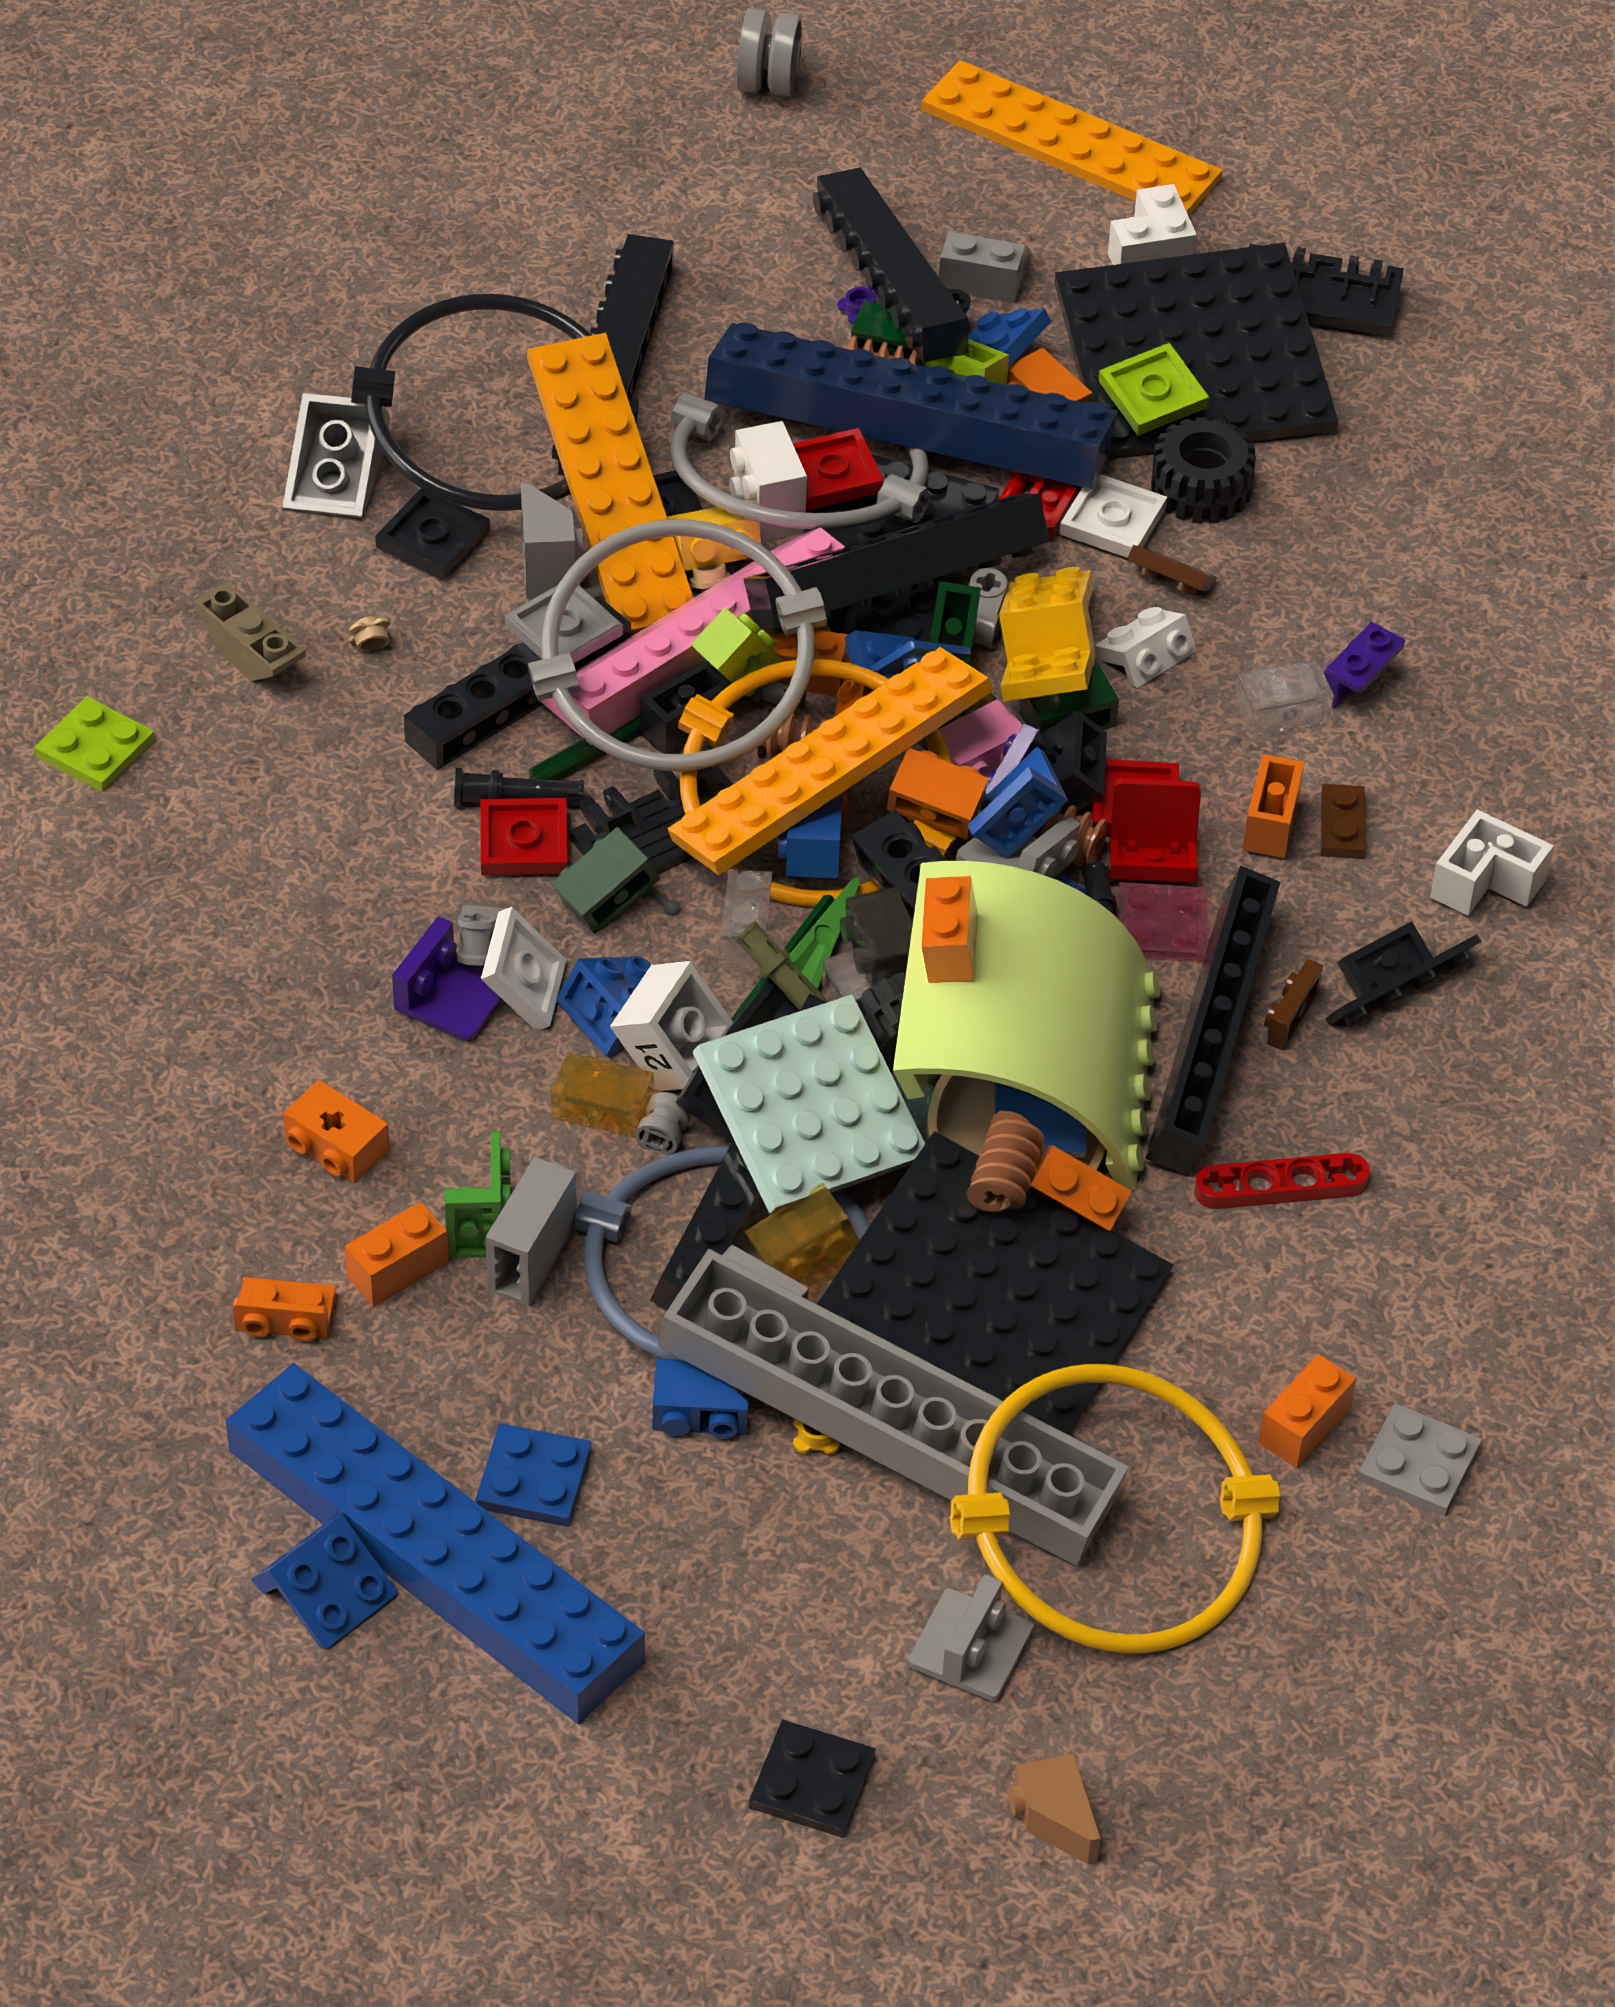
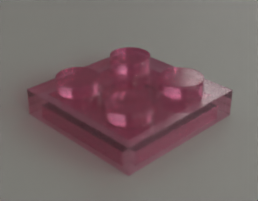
M1119 883L1118 920L1134 937L1145 959L1203 963L1206 954V887Z

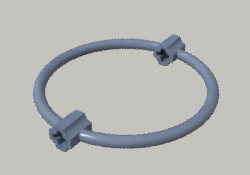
M729 1146L696 1148L665 1156L627 1176L606 1197L593 1192H585L579 1202L574 1218V1229L587 1233L584 1243V1269L589 1289L596 1304L610 1323L627 1339L661 1359L682 1360L658 1347L659 1337L638 1324L619 1305L604 1275L602 1263L604 1239L614 1242L621 1241L628 1227L632 1211V1205L625 1202L638 1190L663 1176L680 1170L720 1164ZM844 1189L824 1195L845 1217L858 1244L870 1226L861 1208Z

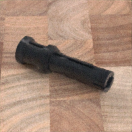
M456 768L454 807H461L462 803H480V799L566 798L567 806L580 808V801L583 800V796L567 795L566 792L584 793V780L503 777V773H500L499 770H492L490 774L464 773L462 768Z

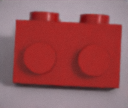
M1126 778L1118 779L1115 782L1109 838L1110 879H1122L1130 882L1138 880L1166 881L1169 883L1197 882L1196 840L1201 800V786L1195 781Z

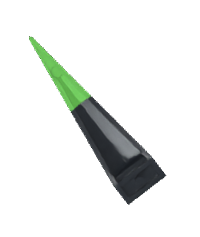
M859 877L849 882L788 957L817 989L859 886ZM769 979L721 1037L799 1012V1010L785 996L784 992ZM697 1065L675 1103L731 1143L733 1136L699 1065Z

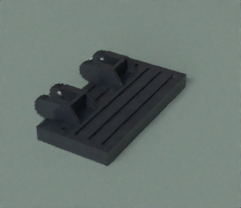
M1249 244V247L1262 246V245ZM1297 247L1296 252H1294L1293 263L1291 264L1309 323L1391 336L1404 268L1387 266L1385 278H1380L1383 260L1374 259L1370 275L1358 274L1360 266L1359 257L1350 255L1347 272H1341L1343 258L1310 253L1308 266H1304L1306 248Z
M718 766L697 770V791L700 806L717 796L721 790L733 785ZM653 770L657 784L671 801H668L660 790H656L630 803L613 786L603 790L604 801L613 814L611 817H608L592 797L589 796L581 800L580 808L597 835L584 823L570 830V840L584 856L592 849L598 839L607 836L618 827L650 860L657 874H661L693 859V856L672 842L667 829L685 815L680 795V780L672 771Z

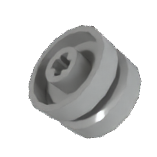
M750 7L746 10L737 63L738 91L758 93L764 86L768 71V87L773 96L789 98L793 96L802 56L801 14L781 12L776 18L772 33V19L768 10Z

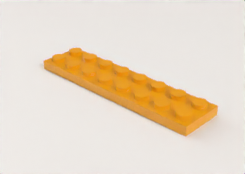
M959 60L921 101V111L1134 201H1136L1138 189L1174 184L1188 216L1194 212L1222 179L1223 170L962 60Z
M606 333L529 348L527 350V360L589 550L607 537L624 529L643 523L668 520ZM673 536L645 540L630 545L604 559L595 567L605 601L631 623V636L693 599Z
M941 647L937 648L936 651L925 654L920 662H916L900 674L892 676L888 682L867 696L858 699L852 706L834 718L823 722L819 728L798 742L790 744L786 750L765 764L756 767L750 774L729 788L721 790L717 796L696 810L684 815L681 820L667 828L672 842L717 875L722 874L991 693L993 689L989 678Z

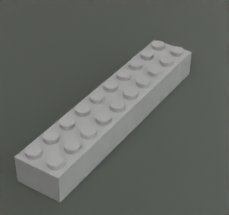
M711 1249L707 1250L663 1316L658 1347L951 1501L955 1495H968L970 1463L976 1442L983 1427L993 1412L1003 1402L1002 1400ZM1020 1411L1008 1424L994 1449L989 1465L987 1493L1001 1492L1003 1498L1007 1499L1010 1511L1009 1531L1078 1567L1117 1500L1129 1466Z

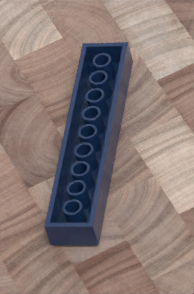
M731 323L710 354L704 400L842 432L859 428L864 437L1093 489L1111 454L1118 411L1106 408L1098 402L1083 403L1069 400L1064 395L1058 393L1043 394L1034 392L1018 384L1004 385L990 382L987 378L979 375L964 376L951 373L943 367H924L912 364L904 358L889 359L876 356L865 349L850 350L834 346V344L825 340L810 341L797 338L790 332H771L758 329L750 323Z

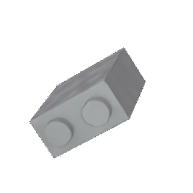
M533 1157L485 1237L487 1290L489 1292L527 1306L531 1305L575 1230L574 1218L577 1213L576 1171L570 1170L557 1162H548Z

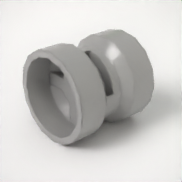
M658 1092L652 1095L645 1109L646 1117L641 1119L635 1131V1139L643 1149L664 1155H671L677 1150L681 1141L680 1131L687 1127L692 1114L675 1103L679 1096L668 1092Z

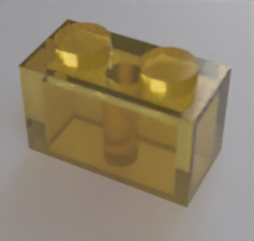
M567 1052L551 1092L552 1119L635 1138L638 1124L642 1118L646 1117V1106L654 1094V1072L645 1071L635 1066H624L599 1060L593 1056H582Z
M824 1183L813 1188L808 1197L773 1213L744 1231L760 1261L799 1283L804 1282L809 1276L836 1259L844 1257L860 1241L849 1218Z

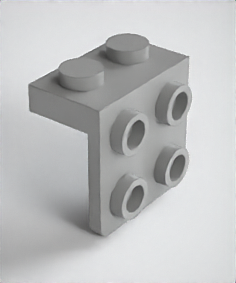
M1066 816L1038 839L1031 836L1008 859L974 837L958 850L956 861L988 862L1013 866L1053 878L1065 869L1077 855L1080 843L1076 840L1081 823Z

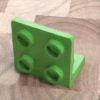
M500 1131L491 1132V1188L463 1187L445 1189L446 1230L448 1231L449 1258L486 1257L485 1237L511 1196L510 1148H501Z

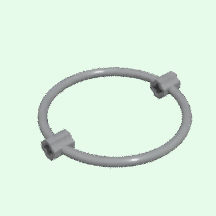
M685 392L678 397L677 403L671 412V423L675 424L676 429L670 443V455L678 475L697 495L716 507L734 515L779 527L810 530L818 528L840 529L873 523L893 514L917 523L924 517L925 511L930 505L931 492L927 491V488L924 487L929 474L927 454L925 450L904 446V448L909 453L913 464L910 480L893 474L889 475L878 492L877 504L845 512L802 513L778 510L749 503L723 492L706 481L693 468L686 452L687 441L691 434L708 441L712 440L717 436L718 429L723 423L724 412L737 409L738 407L706 401Z
M687 519L658 520L639 524L607 537L593 546L573 564L559 582L545 614L541 636L542 660L528 663L538 701L554 698L558 708L568 722L586 740L610 756L626 763L654 770H700L715 767L748 754L766 742L785 724L798 706L811 676L815 652L814 628L827 625V617L824 603L817 587L801 591L795 578L785 565L773 553L750 537L711 522ZM686 536L708 539L732 547L753 559L773 577L785 595L776 598V607L782 630L786 636L797 633L798 649L795 670L790 685L779 704L752 731L731 743L712 750L688 754L651 752L628 745L605 733L581 711L570 694L580 691L576 669L570 652L562 655L558 654L559 629L563 613L573 592L586 575L604 559L617 551L645 540L660 537Z

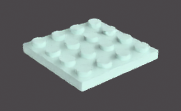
M853 994L699 1044L693 1051L696 1061L769 1214L910 1166L925 1145Z

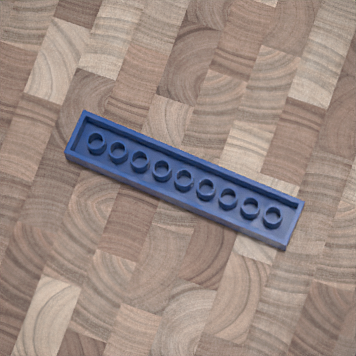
M294 1362L226 1420L229 1451L320 1523L324 1524L343 1514L385 1574L578 1725L645 1663V1632Z

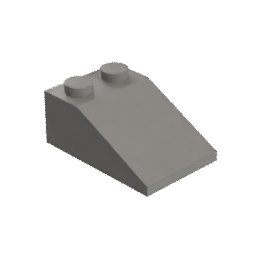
M310 393L302 394L283 509L341 517L364 518L384 457V453L371 431L365 404L351 403V398ZM382 406L384 419L389 429L391 418L386 408Z

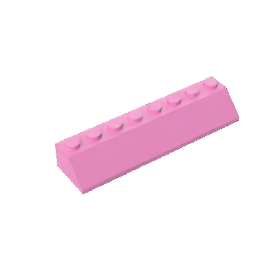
M818 528L796 535L770 552L784 565H789L844 548L845 546L825 530ZM753 561L576 670L580 691L570 693L575 703L596 726L607 734H611L640 716V697L706 661L690 644L724 607L736 617L744 612L752 619L743 578L766 572V570ZM554 698L540 701L584 738L568 722L558 708Z

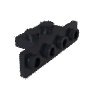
M1411 921L1345 956L1337 964L1357 999L1343 1005L1326 1017L1328 1024L1331 1026L1344 1019L1348 1026L1368 1015L1370 1011L1367 1006L1378 1000L1381 1007H1384L1405 994L1401 987L1413 982L1417 989L1439 976L1436 971L1438 967L1447 963L1449 969L1452 970L1473 958L1470 950L1482 942L1480 937L1476 934L1433 957L1414 923Z

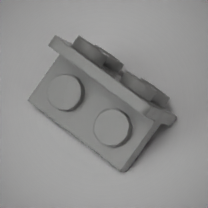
M984 1574L973 1597L951 1588L945 1589L908 1657V1666L992 1702L997 1701L1033 1633L1034 1623L1005 1611L1006 1603L1001 1602L1003 1581Z

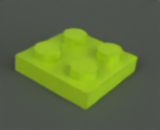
M1170 343L1099 370L1100 384L1138 436L1208 408L1209 396Z
M86 696L34 747V753L36 758L104 792L155 741L154 730Z

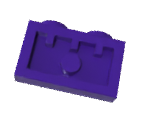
M437 916L392 974L394 1010L470 1042L476 1037L503 999L481 979L484 965H467L457 961V944L454 942L453 922Z

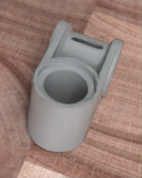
M984 568L972 575L968 585L981 588L974 645L993 649V637L998 638L1000 631L999 613L1007 590V579L999 570Z
M475 905L463 906L461 914L458 915L461 946L457 951L458 962L467 965H485L498 912L507 908Z

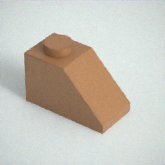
M1074 1753L1017 1764L1014 1785L1007 1787L1008 1801L1012 1814L1014 1816L1021 1814L1025 1829L1030 1834L1086 1864L1097 1863L1101 1838Z

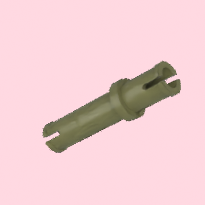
M756 921L749 925L734 940L761 968L759 973L764 978L768 976L799 1011L809 993L828 1002L788 958L791 954L785 948L781 950Z

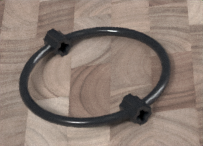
M471 294L442 300L410 315L388 334L374 355L370 368L355 366L351 403L365 404L371 431L382 452L399 472L418 487L436 497L465 507L492 511L521 510V493L497 495L461 489L433 477L406 456L392 437L382 411V406L392 407L396 372L386 370L397 349L412 334L435 320L459 312L472 310L509 311L544 321L558 328L572 339L592 336V334L558 310L517 296ZM628 398L637 425L639 400ZM566 478L546 488L539 489L556 501L571 494Z

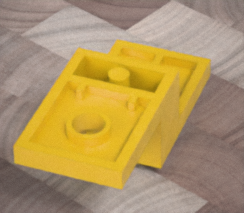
M1067 567L1056 571L1055 576L1040 578L1038 573H1028L1017 576L1015 582H1010L999 613L1008 662L1000 685L1003 702L1086 690L1088 688L1096 658L1088 611L1094 587L1091 570L1081 572L1079 567Z

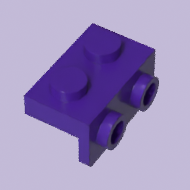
M1371 621L1324 670L1320 680V684L1323 685L1321 702L1335 709L1353 690L1358 693L1363 692L1404 648L1405 639Z

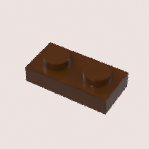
M1133 544L1127 560L1139 565L1136 572L1158 581L1163 574L1175 579L1174 588L1196 596L1198 589L1210 592L1217 579L1214 575L1143 546Z
M1322 784L1321 856L1364 859L1365 786Z
M1307 959L1298 974L1294 972L1290 974L1283 989L1282 996L1284 998L1280 1004L1273 1002L1265 1018L1264 1026L1269 1028L1267 1045L1282 1051L1285 1049L1319 993L1323 971L1322 964Z

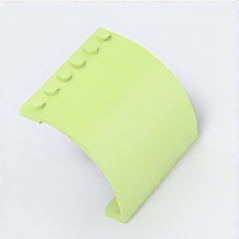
M976 861L921 863L893 1072L907 1099L925 1097L928 1074L955 1075L988 1080L1014 1087L1044 1099L1066 1111L1087 1127L1107 1149L1106 1166L1112 1179L1131 1191L1136 1190L1138 1171H1143L1144 1169L1141 1136L1147 1134V1118L1144 1111V1103L1150 1100L1151 1097L1147 1071L1148 1066H1152L1154 1063V1051L1150 1040L1151 1032L1157 1030L1154 998H1159L1160 996L1158 974L1156 971L1151 972L1134 937L1109 910L1067 884L1036 872L995 863ZM971 876L977 906L974 981L928 983L921 947L926 878Z

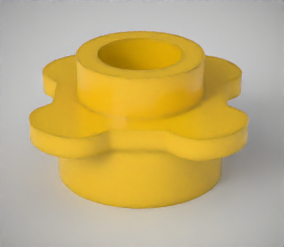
M794 1418V1426L798 1429L797 1437L793 1440V1447L797 1452L805 1454L810 1450L823 1451L826 1454H833L839 1450V1441L822 1432L820 1435H813V1432L818 1430Z

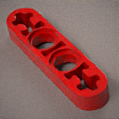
M1354 1153L1211 1165L1204 1167L1198 1172L1194 1195L1201 1205L1210 1209L1353 1197L1360 1195L1366 1190L1369 1182L1370 1166L1362 1156ZM1350 1170L1351 1175L1356 1176V1179H1348L1347 1175L1342 1173V1171ZM1325 1171H1328V1179H1331L1328 1183L1325 1182ZM1300 1173L1308 1174L1316 1180V1183L1311 1186H1301L1295 1183L1292 1177ZM1253 1178H1263L1268 1180L1272 1187L1263 1191L1256 1190L1249 1186L1248 1181ZM1235 1179L1240 1180L1239 1191H1236V1183H1233ZM1209 1183H1217V1186L1222 1188V1191L1214 1192L1212 1186H1208Z

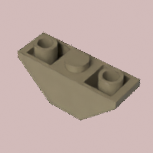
M229 582L223 583L194 601L195 609L220 654L250 681L272 677L306 657V650Z

